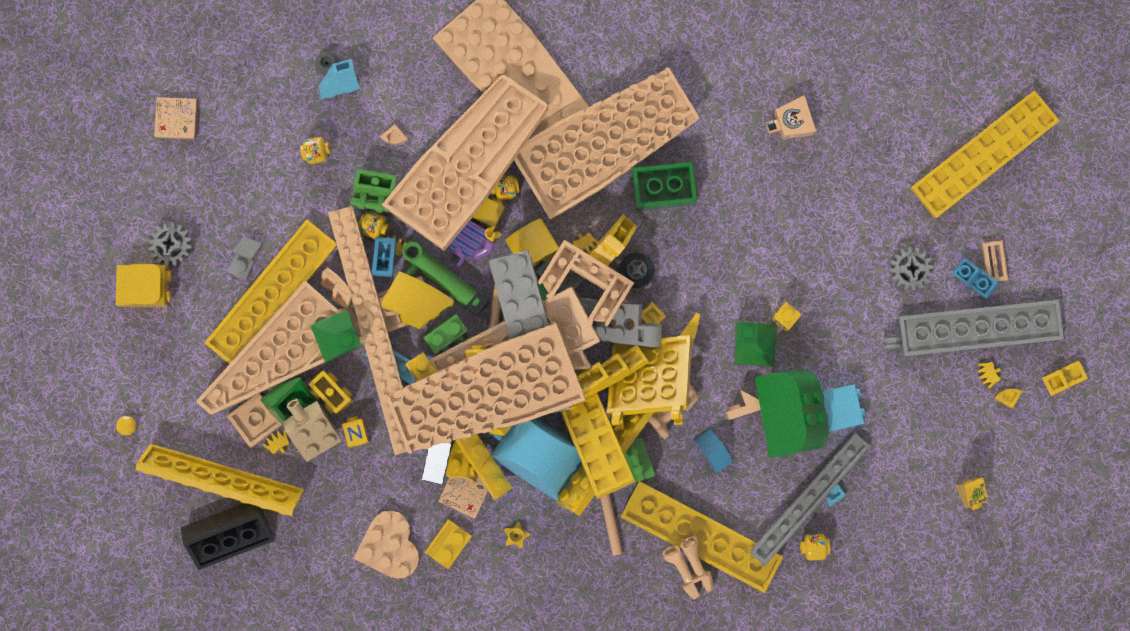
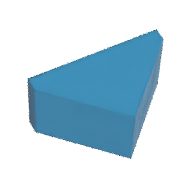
M376 237L372 276L392 277L396 257L395 238Z
M711 429L694 440L716 473L733 462L724 444Z

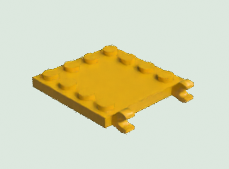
M691 336L661 338V346L657 347L639 346L649 363L609 386L607 414L609 417L612 416L611 423L615 425V431L624 430L623 415L671 411V419H674V425L683 424L682 410L688 409ZM614 343L612 357L617 353L621 356L635 345Z

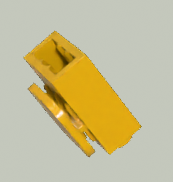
M117 265L116 305L119 307H168V302H171L172 299L171 290H168L169 282L172 281V271L166 265Z

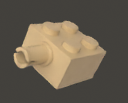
M297 399L288 403L287 408L291 411L292 416L282 421L287 435L306 462L341 442L337 429L318 401L304 409Z

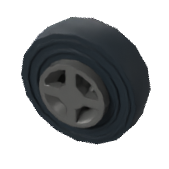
M638 252L630 253L621 261L619 274L634 282L631 288L645 287L653 279L654 264L645 254Z

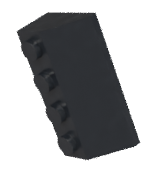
M242 503L180 527L183 545L198 570L274 541L264 510L259 506L249 503Z

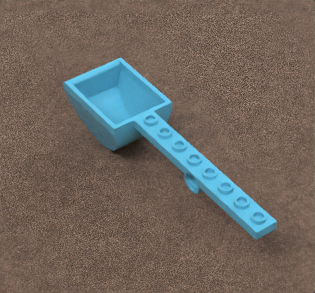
M394 351L401 379L410 385L415 383L416 380L405 365L410 360ZM539 417L513 425L505 436L490 434L500 441L491 455L495 462L555 500L559 499L560 492L566 488L571 477L582 464L572 438Z

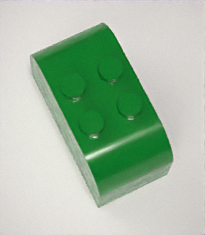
M797 370L755 377L769 458L820 449L828 439L829 427L827 422L828 415L824 405V394L816 375L808 370Z

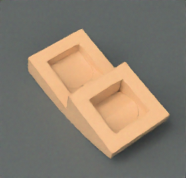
M326 268L322 272L321 285L333 293L332 300L347 310L350 309L352 300L350 289L336 273Z

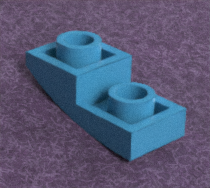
M966 258L962 260L953 272V275L986 299L991 296L1000 284Z

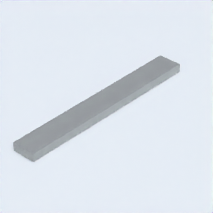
M855 432L749 553L765 566L867 451L870 445Z

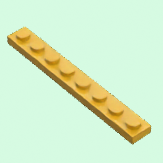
M424 352L405 364L416 382L436 373ZM477 434L465 439L455 440L494 500L512 489V486Z

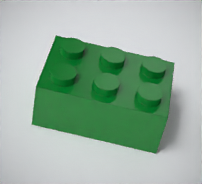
M693 162L632 168L636 211L696 205L697 197Z

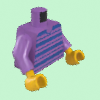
M469 221L449 245L456 250L450 261L460 267L466 257L474 262L492 254L496 239L501 236V233L499 231L493 233L495 227L485 230Z

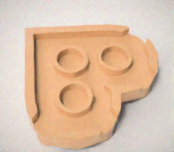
M383 511L378 514L371 522L353 559L396 579L406 578L411 575L418 567L420 559L416 546L409 541L410 525L406 517L395 511Z

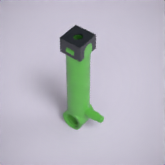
M408 242L404 245L403 256L407 262L411 263L405 274L413 276L417 270L421 271L476 317L489 304V299L479 291H476L418 243ZM411 248H416L419 251L418 255L414 258L408 256V251Z

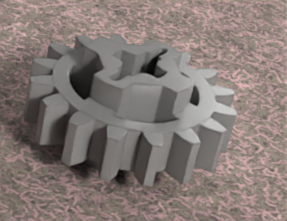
M164 223L163 229L157 226L158 232L156 234L151 233L154 239L148 240V242L153 246L148 248V250L155 252L152 258L156 259L159 257L158 263L162 264L165 261V265L169 267L172 262L174 266H178L179 260L183 263L185 262L184 256L190 257L187 251L193 249V247L188 245V243L193 240L187 237L189 232L187 230L183 231L184 227L181 225L176 228L175 223H172L170 227ZM177 233L182 237L183 242L178 241ZM172 241L174 246L167 247V243ZM158 247H160V248H162V249L164 250V252H163L164 256L161 255V253L159 252ZM181 250V252L174 257L175 253Z
M909 247L907 248V253L902 249L899 251L900 256L897 254L893 256L896 261L890 262L893 268L889 270V273H894L891 280L897 279V287L902 284L903 290H907L910 287L911 291H914L916 286L919 289L923 288L922 282L924 284L929 283L927 277L933 276L929 270L933 269L934 266L928 264L932 259L925 258L926 252L919 254V248L912 252V248ZM906 257L905 264L899 266L900 261ZM916 258H918L922 262V264L916 261ZM910 265L912 268H915V271L912 273L910 270H907ZM924 272L922 278L917 281V275ZM902 274L903 276H905L907 278V281L904 280L900 275Z

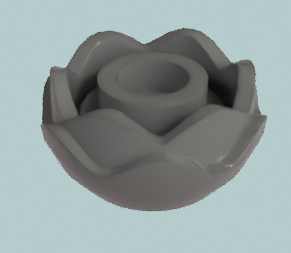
M322 52L315 60L317 72L325 76L331 65L339 62V58L332 52Z

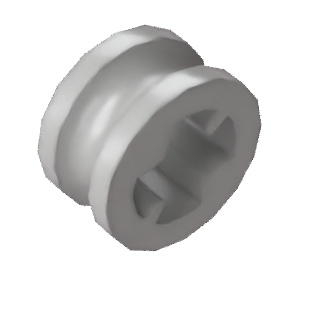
M901 337L884 338L885 346H883V349L902 348L899 344Z

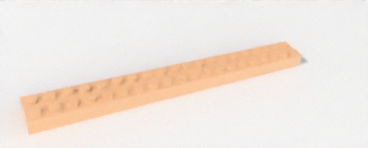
M353 206L329 212L328 214L348 287L352 293L354 309L394 454L399 455L406 453L407 449L386 397L404 387Z

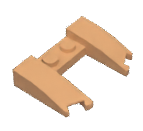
M564 240L539 279L538 285H544L549 293L546 297L551 301L570 269L605 290L586 323L592 325L593 321L605 322V326H608L634 282Z

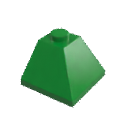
M348 310L310 325L325 363L363 348Z
M737 322L735 326L734 364L774 366L776 326Z
M296 378L274 386L260 401L270 414L283 425L282 421L292 416L291 411L287 408L290 401L297 399L304 409L316 402L317 399L302 379Z

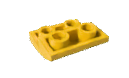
M542 218L527 224L505 239L513 254L530 250L534 267L541 261L547 262L559 249L558 244Z

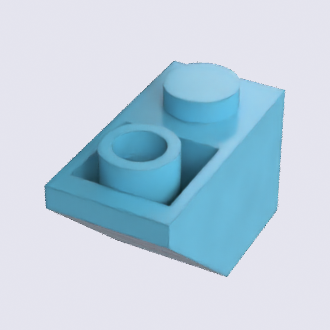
M352 59L331 65L319 84L321 99L332 98L342 93H351L360 89Z

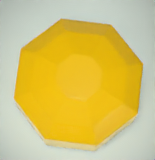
M122 416L117 421L116 430L121 435L131 436L137 430V422L132 417Z

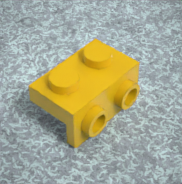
M453 440L445 476L476 482L477 473L456 441Z

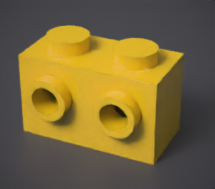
M323 370L309 383L312 388L310 392L317 399L321 397L325 401L324 407L331 414L335 412L339 415L353 402L350 398L353 394L345 386L341 388L336 383L339 379L331 371L327 373Z

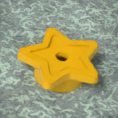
M517 522L513 528L504 529L508 536L506 546L515 544L519 548H523V540L530 533L522 530L520 522Z

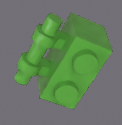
M357 169L353 186L354 198L351 199V206H357L358 209L362 210L365 208L373 209L379 213H382V211L389 212L382 204L396 188L397 176Z
M455 313L423 336V338L436 354L440 350H443V352L448 350L447 345L457 339L460 344L472 338V335L466 339L462 337L468 330Z
M643 437L635 439L624 455L635 481L638 482L654 477L655 474Z

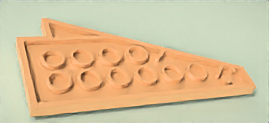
M305 281L196 402L210 415H214L325 363L310 325L341 312Z
M573 286L554 295L551 301L546 299L543 303L549 325L557 322L574 370L589 369L591 364L583 350L601 340L593 325L586 323L589 317ZM505 321L429 359V362L435 371L439 372L464 360L465 351L472 349V345H484V350L510 340Z

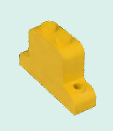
M622 214L589 255L608 266L625 249L638 226Z

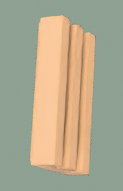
M1003 240L982 243L985 272L992 277L988 246H990L994 271L993 278L998 282L1007 281L1008 274ZM996 245H998L1002 277H999L995 252Z

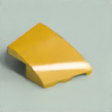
M399 271L381 305L382 308L400 314L403 323L421 329L431 319L438 317L440 312L448 306L452 307L454 300L429 284Z

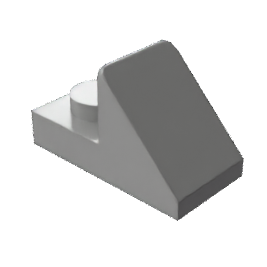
M243 236L233 251L235 256L228 273L248 280L262 243Z

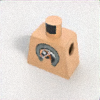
M801 96L776 109L774 112L775 120L766 122L768 133L780 131L782 139L812 136L816 132L805 96Z

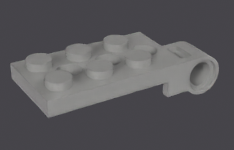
M579 298L589 317L599 300ZM622 302L613 317L616 320L615 327L610 326V324L605 326V322L599 321L596 325H593L600 340L603 342L648 347L661 346L662 325L656 323L642 324V304ZM629 318L634 321L635 325L633 329H630L627 326V320Z

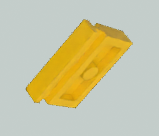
M448 519L425 553L449 570L472 535Z

